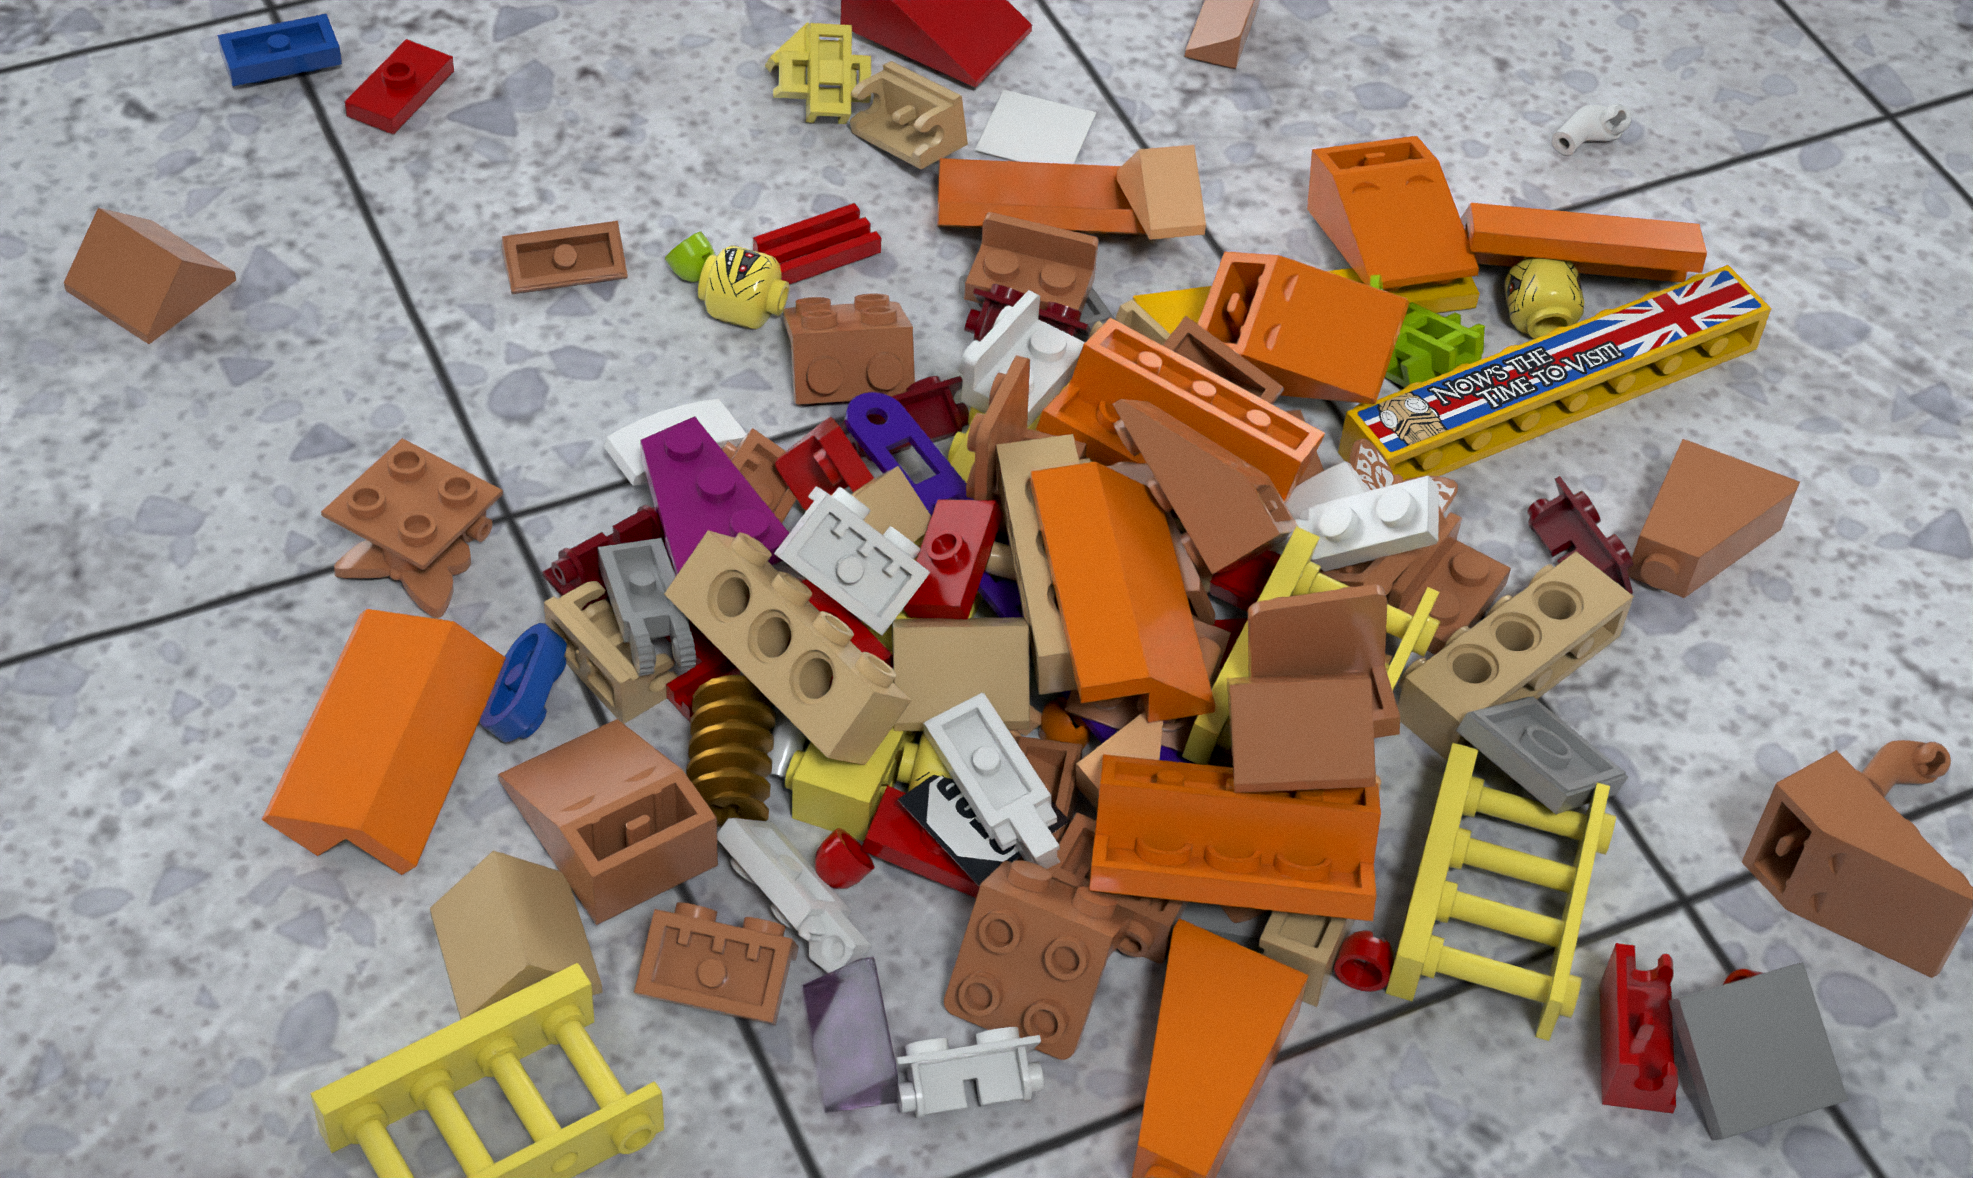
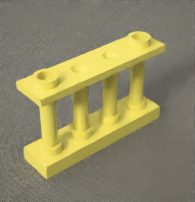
M1296 526L1257 602L1277 597H1290L1337 590L1350 586L1319 573L1321 566L1311 562L1320 537ZM1427 587L1414 616L1387 604L1386 632L1402 639L1391 664L1385 663L1392 691L1411 652L1424 657L1441 622L1429 616L1440 593L1430 587ZM1248 620L1212 688L1215 712L1198 715L1192 727L1182 757L1196 764L1208 765L1218 745L1227 750L1231 748L1227 678L1249 677Z
M1452 743L1385 994L1413 1001L1420 975L1433 979L1436 972L1543 1003L1535 1037L1549 1041L1558 1016L1572 1017L1581 987L1582 977L1571 975L1570 971L1596 852L1606 855L1616 822L1615 815L1605 813L1610 786L1601 783L1596 784L1586 814L1572 810L1555 814L1539 801L1483 786L1484 779L1472 776L1478 749ZM1479 812L1579 840L1574 864L1570 866L1470 838L1471 830L1459 827L1461 817L1465 815L1474 818L1475 813ZM1466 864L1565 892L1567 896L1562 918L1559 920L1457 891L1458 884L1446 880L1448 868L1452 867L1461 870L1462 865ZM1449 917L1553 946L1555 950L1549 975L1444 946L1445 938L1432 935L1435 920L1448 923Z
M578 963L310 1093L319 1132L331 1153L350 1144H359L378 1178H414L386 1127L418 1110H427L467 1178H573L619 1153L631 1154L649 1144L657 1133L664 1130L663 1096L661 1089L655 1081L627 1095L586 1032L585 1027L595 1022L592 985ZM550 1044H560L600 1107V1110L563 1129L520 1063V1059ZM486 1076L496 1079L534 1141L528 1147L494 1163L453 1095L454 1092Z

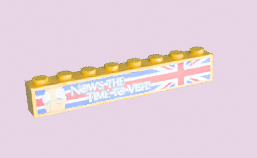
M1729 265L1705 274H1695L1682 283L1661 291H1651L1640 299L1617 308L1604 309L1591 318L1567 327L1555 328L1548 334L1526 343L1508 346L1500 353L1474 363L1461 364L1448 373L1422 383H1412L1401 391L1377 399L1376 404L1360 403L1346 412L1338 454L1344 461L1349 463L1354 442L1359 439H1367L1386 459L1393 475L1399 474L1403 477V480L1428 475H1444L1757 350L1772 308Z

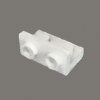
M1028 290L1013 307L1008 305L1000 312L993 329L980 342L977 340L973 341L965 350L959 365V372L963 374L961 402L986 413L989 408L991 387L996 375L999 372L1006 374L1016 355L1029 358L1028 428L1042 413V410L1072 379L1085 342L1039 320L1040 295Z
M816 486L808 496L814 502L774 554L883 636L930 574L926 568L914 560L921 549L891 526L882 535L863 521L871 510L840 486L832 496Z

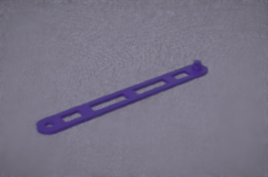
M868 392L860 394L850 401L845 414V424L850 434L883 474L899 466L931 516L937 500H974L966 496L967 483L896 399L883 393ZM870 414L881 415L886 420V423L875 425L867 419V416ZM909 442L935 473V476L915 484L890 454L889 450ZM997 532L994 541L1009 545L1008 535ZM984 570L978 592L999 618L1023 617L1018 609L1022 608L1016 581L1006 578L995 583ZM1071 690L1060 692L1067 701ZM1080 717L1101 743H1104L1117 733L1113 728ZM1161 746L1160 760L1196 764L1182 757L1183 753Z

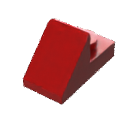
M832 417L820 423L778 457L775 462L777 470L806 511L814 502L808 496L816 486L832 495L839 486L843 489L849 487L852 492H855L874 479L840 426Z

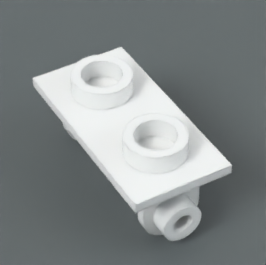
M1005 1027L976 1034L977 1045L949 1049L948 1038L928 1039L906 1045L907 1056L897 1057L889 1067L890 1074L907 1072L908 1082L896 1085L900 1112L914 1111L915 1117L921 1118L926 1115L966 1109L967 1101L963 1082L971 1080L976 1082L980 1107L1018 1100H1031L1032 1092L1044 1090V1077L1040 1062L1028 1063L1026 1053L1031 1052L1041 1043L1040 1035L1020 1038L1018 1027Z

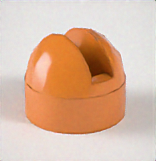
M1063 696L1049 702L1042 711L1041 725H1039L1038 732L1039 738L1082 744V749H1084L1089 743L1091 736L1089 727L1079 716L1064 711L1067 700ZM1071 719L1079 726L1075 729Z

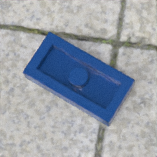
M327 14L217 35L220 52L232 86L260 83L267 79L302 72H314L321 68L342 64L340 46Z

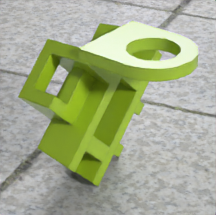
M1371 275L1370 286L1384 291L1382 276ZM1413 302L1409 303L1385 378L1406 387L1412 383H1422L1448 373L1461 364H1471L1481 360L1484 353L1485 326L1478 323L1467 328L1461 325V315L1456 312L1443 317Z

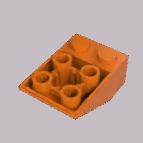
M1418 136L1312 149L1307 210L1364 284L1370 286L1371 275H1381L1384 291L1392 292L1400 289L1402 286L1429 282L1447 284L1457 278L1478 276L1479 267L1474 253L1470 250L1468 237L1440 162Z
M1224 251L1198 325L1283 386L1284 390L1280 396L1376 404L1409 302L1407 298L1280 255Z

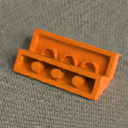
M939 159L938 227L983 228L986 214L993 212L1078 233L1147 236L1117 181V170L1121 166Z
M1470 203L1460 218L1470 243V250L1474 253L1477 264L1513 267L1525 257L1572 261L1578 273L1684 282L1687 272H1703L1707 256L1700 224L1481 203Z
M1111 317L1083 344L1071 382L1042 410L1036 428L1040 432L1055 436L1073 434L1075 441L1087 444L1086 457L1104 466H1112L1118 462L1142 464L1146 463L1142 454L1139 453L1133 456L1118 436L1114 423L1121 418L1112 404L1120 399L1148 401L1267 474L1285 504L1325 435L1323 431Z
M1096 461L1031 471L1032 495L1081 703L1141 694L1148 723L1214 713L1215 701L1165 512L1155 499L1150 488Z
M366 609L360 613L261 820L317 856L347 839L401 875L415 868L506 657L455 621Z
M1103 754L1089 891L1373 921L1377 897L1374 859L1381 817L1378 783H1376V787L1235 793L1233 768Z

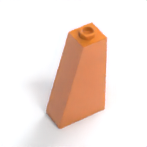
M1178 919L1173 928L1131 1178H1216L1299 1014L1309 975L1185 920Z

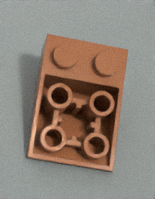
M1120 399L1112 404L1121 418L1114 423L1118 436L1133 456L1141 453L1153 473V476L1147 479L1148 486L1159 505L1166 512L1172 509L1175 510L1186 529V532L1180 535L1181 542L1189 557L1198 568L1201 569L1207 565L1212 574L1236 570L1290 538L1296 526L1299 527L1267 474L1148 401Z
M618 719L498 774L500 783L557 868L563 873L570 887L596 925L718 866L717 817L679 766Z
M1837 750L1775 784L1742 859L1743 865L1787 911L1930 978L1940 974L1973 914V887L1965 875L1952 867L1921 836L1917 827L1911 821L1905 819L1873 787L1870 780L1862 772L1856 770Z

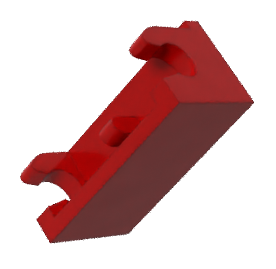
M1616 943L1599 984L1602 1105L1674 1113L1676 1108V1090L1678 1087V1069L1674 1063L1673 1015L1668 1002L1672 1000L1670 984L1674 976L1673 959L1669 954H1662L1656 968L1642 971L1636 969L1635 945Z

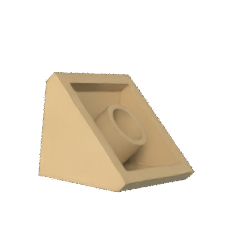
M1023 617L895 619L892 622L893 670L897 675L893 683L912 700L894 724V731H924V722L982 692L986 695L1008 730L1029 729V625Z
M493 850L430 907L431 918L460 1020L576 963L580 965L591 982L592 995L603 993L601 980L571 887L561 871Z

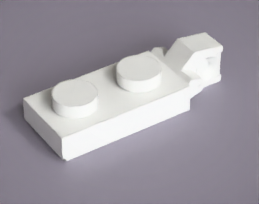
M1428 475L1314 505V508L1309 507L1301 511L1300 519L1294 520L1299 528L1320 537L1311 562L1320 565L1324 572L1437 544L1439 486ZM1290 538L1268 551H1274L1282 555Z
M982 692L924 722L923 727L926 738L991 840L995 838L1003 851L1016 844L1019 853L1025 861L1038 864L1045 869L1060 863L1057 857V850L1060 849V846L1048 829L1049 826L1057 823V816L1052 809L1051 794L986 695Z
M728 818L717 833V839L731 854L732 859L730 862L734 870L747 881L759 886L773 902L771 910L781 923L792 930L798 931L800 937L809 941V958L832 977H848L865 953L872 947L847 919L852 912L851 909L818 876L816 870L773 822Z

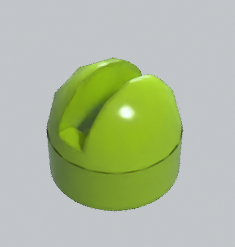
M700 231L678 244L664 259L675 274L683 280L694 283L699 281L707 258L712 254H716L711 243Z

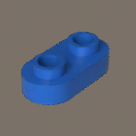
M545 623L533 625L512 644L505 655L506 659L481 715V725L502 742H511L518 737L525 739L540 727L546 717L547 709L544 705L551 687L565 669L567 659L564 655L567 643Z

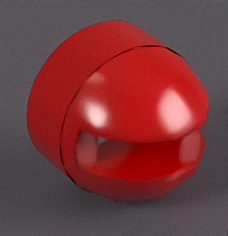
M837 828L822 842L815 857L816 873L833 889H848L874 870L875 866L869 854L861 851V844L841 828Z
M1370 930L1358 931L1344 940L1339 949L1334 970L1337 977L1351 988L1366 992L1378 991L1386 987L1389 982L1394 964V952L1390 943L1384 937L1381 939L1375 938Z

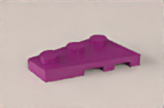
M695 416L640 440L643 467L656 513H659L663 527L670 562L673 563L676 576L708 530L734 538L739 532L745 533L759 541L771 552L772 556L768 560L771 565L783 561L774 553L789 535L788 530Z

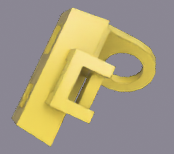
M807 22L772 54L765 64V68L769 72H772L779 66V85L773 89V98L806 99V122L814 123L817 116L838 117V124H847L851 116V102L870 103L871 94L862 100H857L851 96L853 88L857 85V70H859V82L871 77V56L852 55V25L809 24ZM819 37H835L838 40H821ZM806 67H807V84H806ZM819 84L839 85L840 88L819 87Z

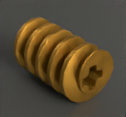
M727 675L711 679L700 685L693 694L692 710L694 715L691 717L690 724L692 738L688 746V757L691 761L687 764L686 775L717 817V827L722 828L728 818L767 821L769 819V808L763 802L770 797L771 784L765 778L772 773V759L767 753L774 748V736L769 730L775 726L776 713L771 708L774 704L745 675Z

